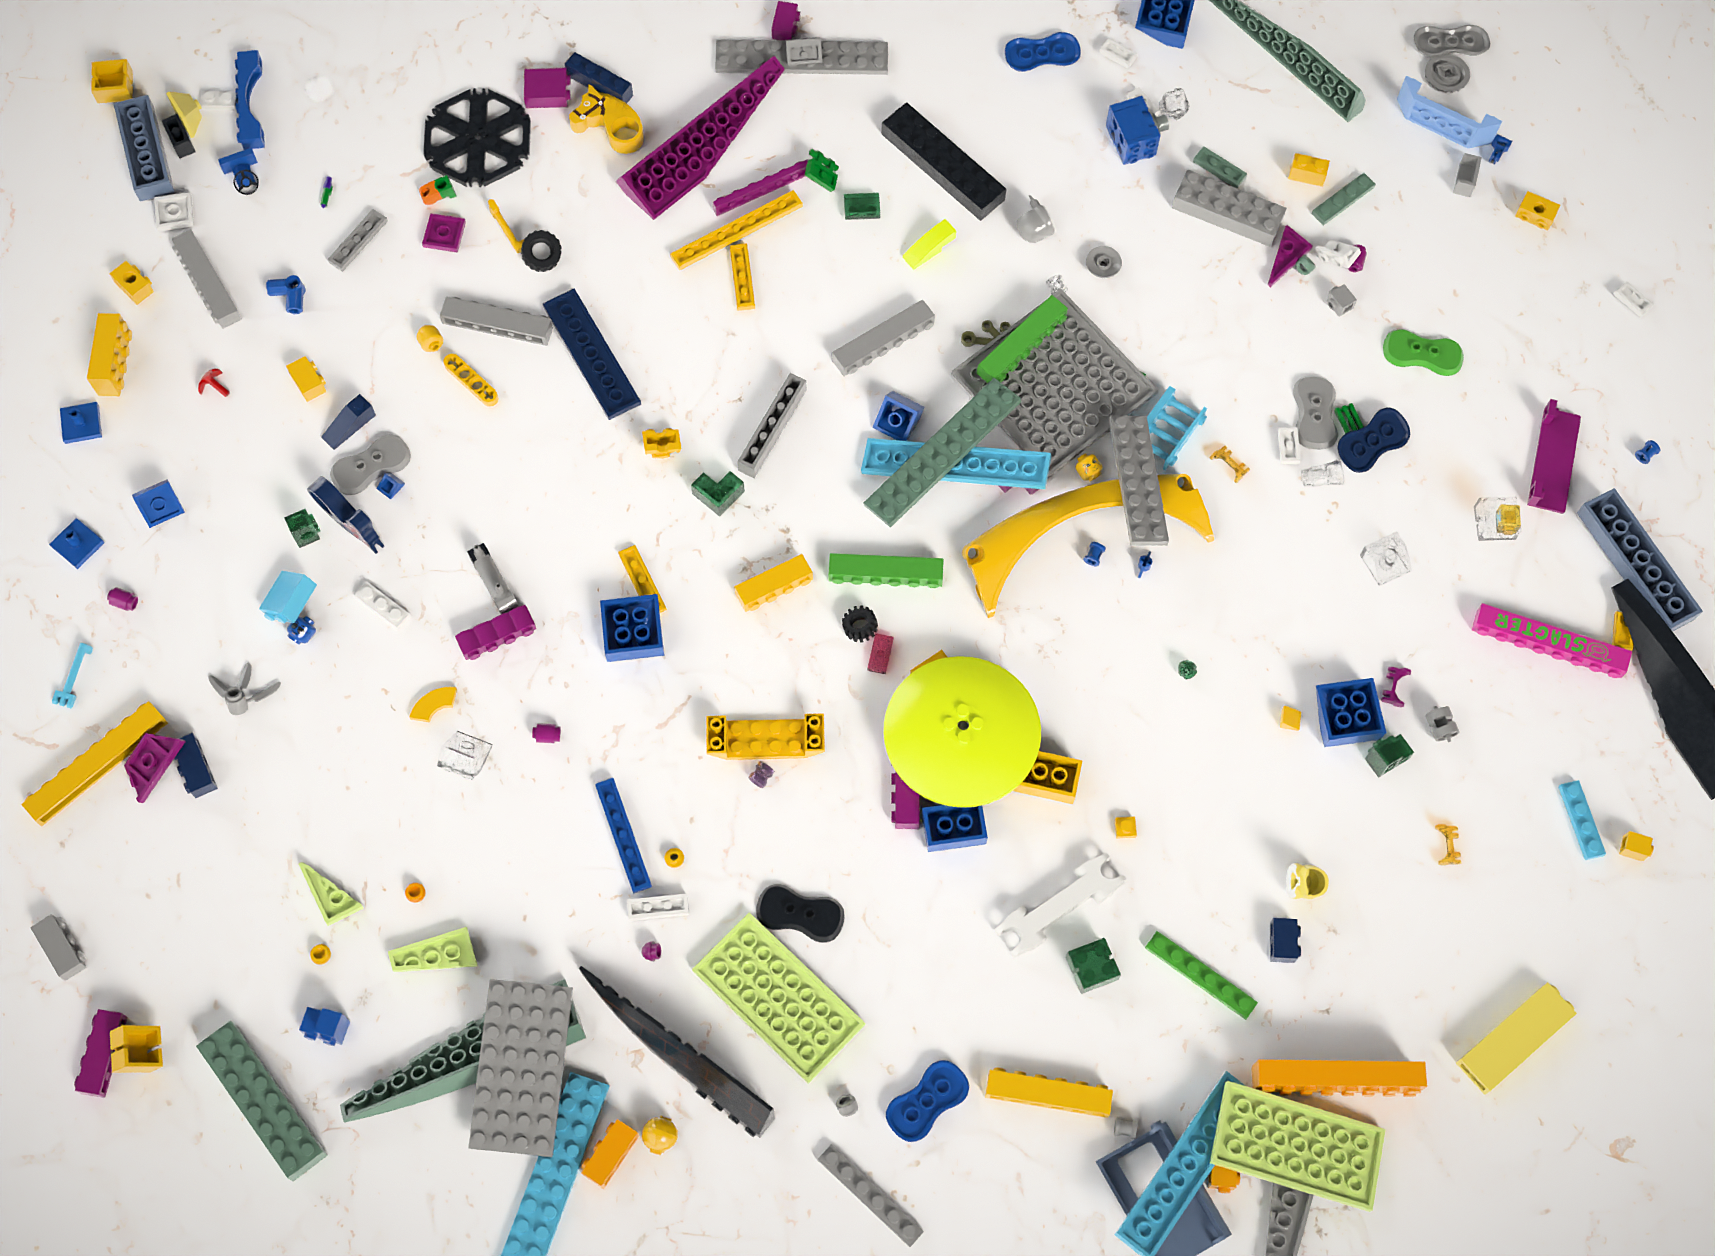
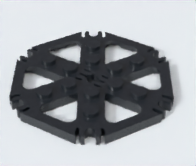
M470 88L436 105L435 108H432V113L435 116L427 115V120L425 119L423 147L425 160L429 161L432 159L429 162V166L433 171L443 176L447 175L449 179L467 187V181L470 188L475 181L478 182L479 187H482V181H484L485 187L520 170V167L524 166L523 161L520 160L521 158L529 159L531 118L529 114L522 115L526 111L521 104L488 89L487 94L485 88L482 89L481 94H477L476 88H473L472 92ZM463 100L469 101V122L448 113L447 109ZM490 100H496L510 108L508 112L488 121V102ZM519 127L523 128L522 143L520 145H514L499 138ZM433 128H438L456 137L439 146L431 144ZM486 152L507 162V164L491 173L486 172ZM467 153V168L465 172L458 173L444 165Z

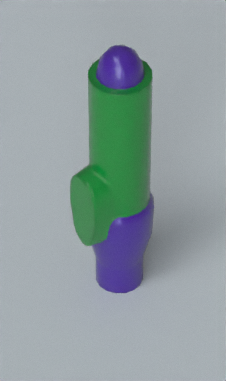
M329 176L326 177L320 202L323 209L327 207L329 196L332 195L333 190L332 177Z

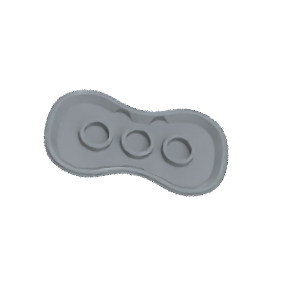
M1464 25L1454 29L1425 26L1417 29L1414 33L1415 45L1418 51L1426 57H1438L1448 53L1477 56L1490 48L1488 33L1476 25Z
M1321 377L1299 379L1293 388L1294 399L1299 408V418L1295 426L1298 429L1299 443L1309 449L1321 450L1330 448L1336 443L1338 438V431L1332 419V406L1336 398L1335 388L1330 381Z
M396 435L382 436L366 451L358 455L339 459L331 468V480L342 494H359L376 478L383 476L385 473H396L403 470L410 462V450L400 437Z

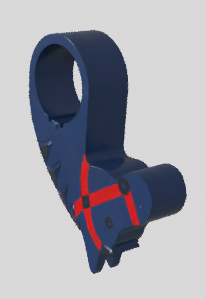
M320 476L307 488V492L333 520L362 541L375 554L378 553L375 547L376 544L381 548L385 547L379 539L380 536L374 530L370 518L361 509L356 510L325 477Z

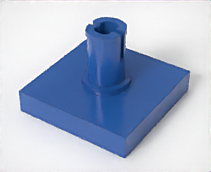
M98 402L60 408L62 439L65 444L102 438Z
M168 479L132 494L149 528L185 513Z
M76 518L49 546L72 566L79 569L105 542Z

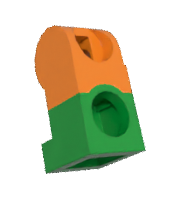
M447 175L428 182L419 188L423 203L426 205H432L446 197L450 199L457 197Z

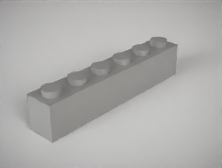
M190 229L171 238L174 243L172 248L176 256L181 255L182 257L179 261L184 270L188 269L190 271L187 273L192 283L196 282L198 285L195 289L200 297L204 296L205 300H203V303L207 310H212L213 313L210 315L214 323H219L221 328L224 329L242 320L236 306L192 230Z
M446 296L440 312L442 324L543 346L548 345L553 330L552 321L547 316L517 312L510 308H498L492 304L484 305L473 300L465 301L458 297L451 298Z
M922 299L833 351L832 362L844 377L848 374H854L858 368L869 365L874 359L886 355L894 347L898 348L906 340L913 339L923 330L932 328L935 323V314Z
M792 373L788 375L738 459L739 472L755 479L806 393L807 381Z

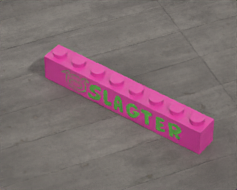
M1483 603L1477 609L1472 626V631L1477 632L1479 635H1488L1501 642H1510L1516 647L1528 648L1538 654L1544 653L1556 660H1565L1575 666L1587 667L1593 672H1603L1612 678H1622L1627 673L1632 655L1630 650Z

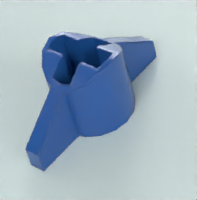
M1151 551L1148 552L1147 556L1143 555L1139 559L1138 568L1140 573L1138 578H1141L1143 571H1148L1151 568L1153 562L1150 558Z

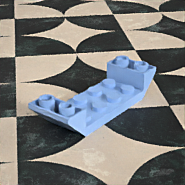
M1405 77L1397 97L1405 119L1468 149L1492 144L1502 123L1501 120L1486 113L1480 124L1473 119L1444 107L1442 104L1419 95L1418 92L1422 83L1414 78Z

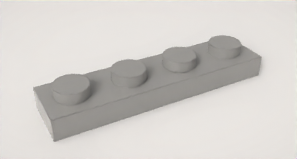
M372 209L327 259L328 263L343 272L388 222L387 217Z

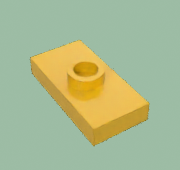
M1616 611L1614 613L1612 645L1632 651L1633 641L1628 627L1624 624V616L1622 612Z

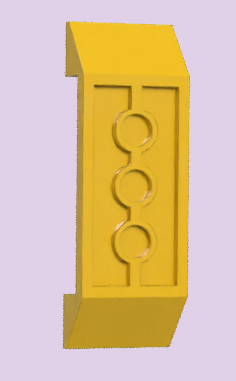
M824 713L804 714L805 719L727 721L726 715L706 716V754L725 760L799 759L825 752Z

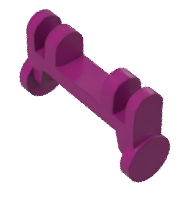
M1390 666L1388 671L1392 673H1387L1386 678L1393 680L1391 691L1383 690L1382 695L1386 697H1382L1381 701L1392 704L1395 707H1404L1405 703L1398 698L1395 689L1397 681L1403 676L1411 675L1412 671L1408 668Z

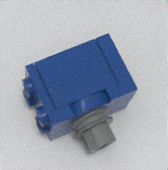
M1143 96L1109 106L1106 127L1123 165L1133 164L1139 160L1154 157L1157 153L1161 132L1169 130L1167 116L1161 115L1157 117L1155 114L1151 115Z

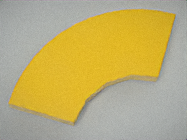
M442 687L425 694L414 705L409 716L410 720L430 722L432 716L437 711L443 708H453L457 688Z

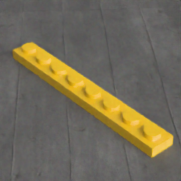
M792 190L670 253V257L680 271L803 207V203L795 191Z

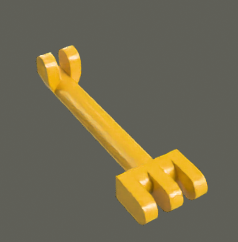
M488 200L491 215L497 220L515 251L521 253L524 239L518 242L500 213L495 200Z

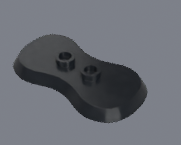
M774 884L765 888L758 899L756 907L757 919L766 928L772 930H797L810 939L821 943L836 939L842 930L845 918L842 905L835 899L830 897H805L781 884Z

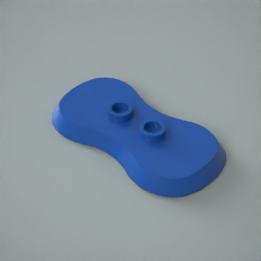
M1067 32L1054 33L1042 39L1015 38L1005 46L1006 61L1012 69L1018 72H1027L1042 65L1069 66L1077 62L1081 55V48L1077 38Z
M947 1060L931 1064L914 1089L897 1096L889 1103L886 1110V1120L891 1130L899 1138L907 1142H916L926 1137L941 1113L958 1106L966 1099L969 1092V1082L966 1075L958 1066Z

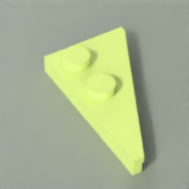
M302 862L299 863L300 869L327 926L363 909L361 903L321 876L309 865Z

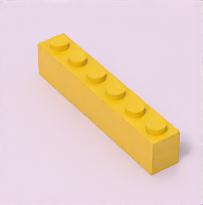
M995 1067L994 1070H989L985 1098L1108 1118L1111 1113L1113 1090L1101 1084L1093 1087L1088 1086V1083L1083 1081L1069 1083L1064 1078L1051 1080L1041 1074H1035L1034 1077L1026 1076V1072L1023 1071L1008 1073L1004 1068Z

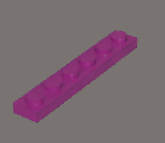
M808 159L799 161L791 167L783 168L779 172L768 175L760 181L752 182L740 190H734L729 195L717 198L713 201L715 215H722L806 177L805 171Z

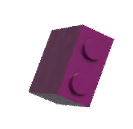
M566 68L524 69L525 107H568V100H571L570 89L568 90V86H571V76L567 75Z

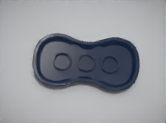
M1394 408L1380 409L1365 427L1347 432L1340 438L1337 446L1339 456L1351 471L1356 473L1366 472L1374 466L1382 454L1390 450L1399 449L1409 441L1410 427L1398 410Z

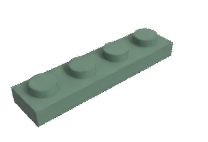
M1363 172L1316 207L1311 214L1324 226L1374 189L1376 183Z

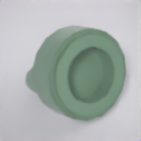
M1303 255L1295 264L1297 271L1302 275H1308L1316 268L1313 261L1306 255ZM1300 264H1302L1307 270H1302Z

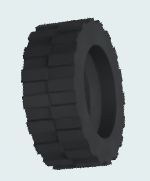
M535 230L533 233H529L521 247L524 264L530 267L531 270H536V272L552 270L559 262L562 253L559 239L549 231ZM535 244H546L550 248V255L546 259L536 258L532 252Z

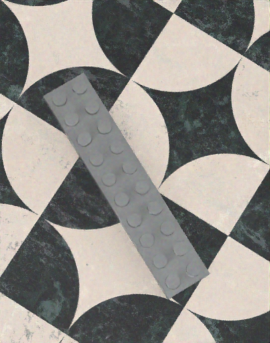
M716 40L715 73H753L775 55L785 69L782 74L888 75V42L821 41L822 63L788 65L786 41Z

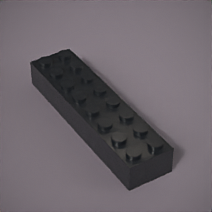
M909 103L903 104L882 122L881 135L979 221H982L1005 201L1007 188Z

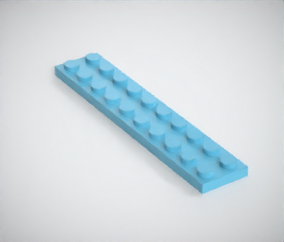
M868 438L861 472L867 475L892 476L925 443ZM974 447L940 481L1046 490L1051 453Z
M1228 1071L1222 1075L1114 1234L1140 1256H1155L1215 1166L1210 1163L1225 1082L1230 1081L1245 1086Z
M570 1072L559 1102L553 1157L538 1156L501 1256H547L610 1088L609 1085Z

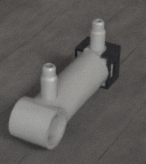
M484 543L474 545L472 549L467 551L468 556L493 598L500 614L519 607Z

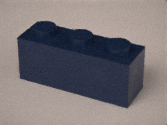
M192 732L178 738L186 741L174 758V760H178L179 766H177V770L180 776L185 778L186 783H183L186 792L198 798L218 789L195 734Z

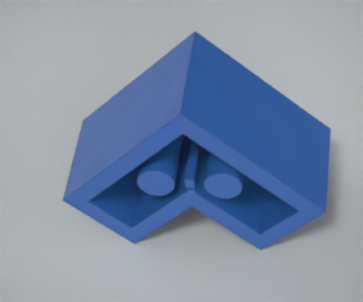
M307 1007L299 1031L308 1040L315 1041L318 1038L329 1046H335V1044L342 1045L350 1021L342 1013Z

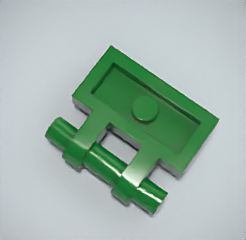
M811 149L809 155L813 158L808 160L805 176L829 192L834 191L838 179V174L835 172L838 171L839 166L831 158H826L819 150Z

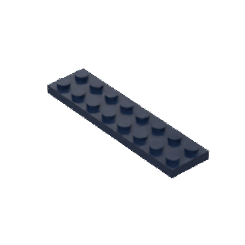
M575 288L542 303L544 310L551 319L552 324L608 420L642 405L641 400Z

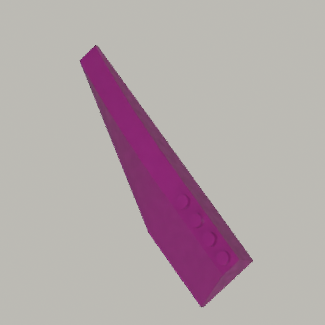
M774 55L615 182L626 196L649 217L655 220L707 178L713 167H715L721 156L747 123L750 116L768 94L771 87H773L784 72V67Z

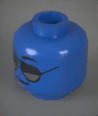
M298 616L295 623H290L287 627V632L289 633L287 636L298 645L301 643L306 644L316 633V628L313 626L315 622L308 616L304 618Z

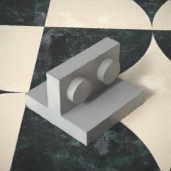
M820 37L785 40L788 65L822 63Z

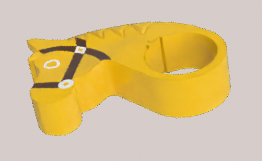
M588 85V93L582 95L580 106L569 114L570 126L575 133H582L588 127L604 126L611 148L618 153H633L643 145V127L636 111L627 103L612 95L597 92L592 85ZM624 127L637 132L635 137L628 140H621L614 136L620 128Z

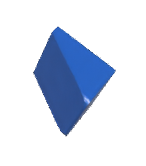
M385 473L376 489L389 499H392L405 483L394 474Z

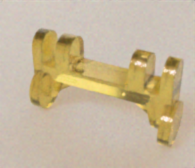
M1225 445L1221 449L1216 450L1210 456V459L1224 460L1235 471L1236 477L1234 482L1238 483L1251 469L1248 467L1244 470L1243 468L1246 466L1244 462L1240 465L1230 457L1233 452L1231 450L1225 452L1227 449Z
M1446 824L1435 825V830H1439L1446 837L1447 854L1442 860L1438 861V865L1462 864L1461 860H1455V858L1461 857V853L1454 852L1453 839L1459 838V833H1452V831H1458V827L1447 826Z

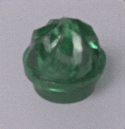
M1188 659L1183 660L1179 663L1178 674L1186 680L1191 679L1197 674V666Z

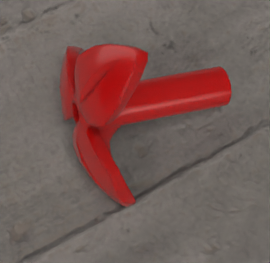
M210 369L203 375L198 385L200 395H202L206 384H210L224 397L230 394V391L213 378L223 374L220 369Z

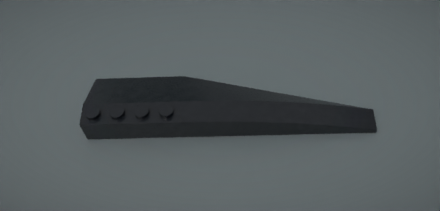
M1626 579L1612 586L1611 589L1618 608L1624 616V624L1628 627L1633 645H1635L1637 650L1636 655L1645 679L1651 687L1653 700H1656L1659 716L1664 721V729L1710 800L1715 799V689L1665 621L1631 581Z

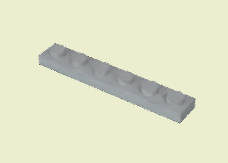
M832 1144L817 1159L825 1169L909 1248L924 1233V1230Z

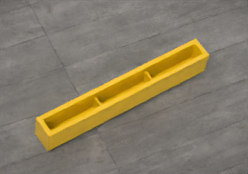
M150 701L140 705L136 712L131 716L125 717L120 725L115 729L109 730L104 738L99 742L93 743L89 750L83 755L77 756L73 763L61 769L57 776L45 782L36 793L29 795L21 805L42 827L132 754L145 733L155 735L168 722Z

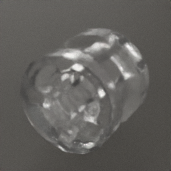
M1060 274L1054 275L1046 281L1048 288L1051 289V295L1060 289L1065 293L1068 290L1067 285L1063 282L1064 278Z

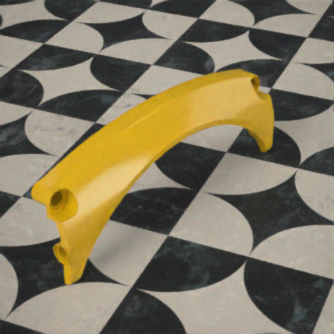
M1158 474L1164 514L1190 526L1208 543L1214 541L1208 512L1198 488L1193 487L1190 476L1187 474ZM1180 477L1184 481L1182 487L1178 485V479ZM1119 479L1084 486L1041 501L1008 517L963 547L962 556L967 560L968 567L973 572L977 583L975 585L979 599L983 602L987 618L994 616L998 597L1014 565L1039 537L1054 526L1081 513L1099 508L1123 506ZM971 548H974L976 551L973 558L968 556V551Z

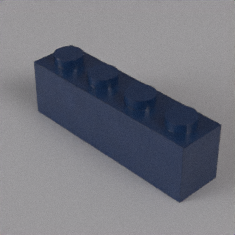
M576 52L565 62L567 75H570L571 79L587 88L588 85H592L597 92L612 95L625 103H628L634 96L631 82Z

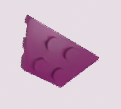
M145 733L124 764L125 770L130 777V784L136 789L138 795L136 800L138 803L144 804L186 741Z

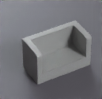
M1464 153L1458 167L1453 194L1471 197L1476 186L1482 157Z

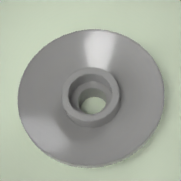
M1098 246L1088 253L1086 266L1094 276L1110 278L1120 271L1122 259L1115 249L1108 246Z

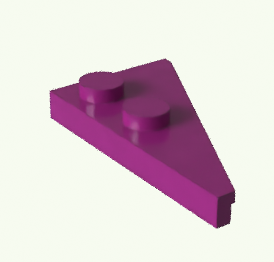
M1288 225L1285 226L1267 284L1270 288L1303 255L1311 251L1313 247L1312 244Z

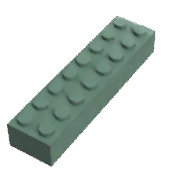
M230 1020L196 1045L203 1058L287 1179L294 1182L328 1156L235 1023Z

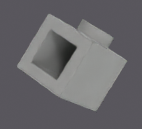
M1343 284L1339 287L1335 286L1329 291L1326 302L1328 307L1341 317L1354 309L1357 299L1346 285Z

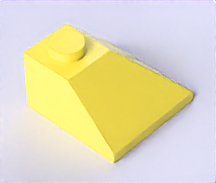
M167 92L166 95L175 113L178 114L190 138H194L202 119L199 111L202 109L197 99L193 100L190 94Z

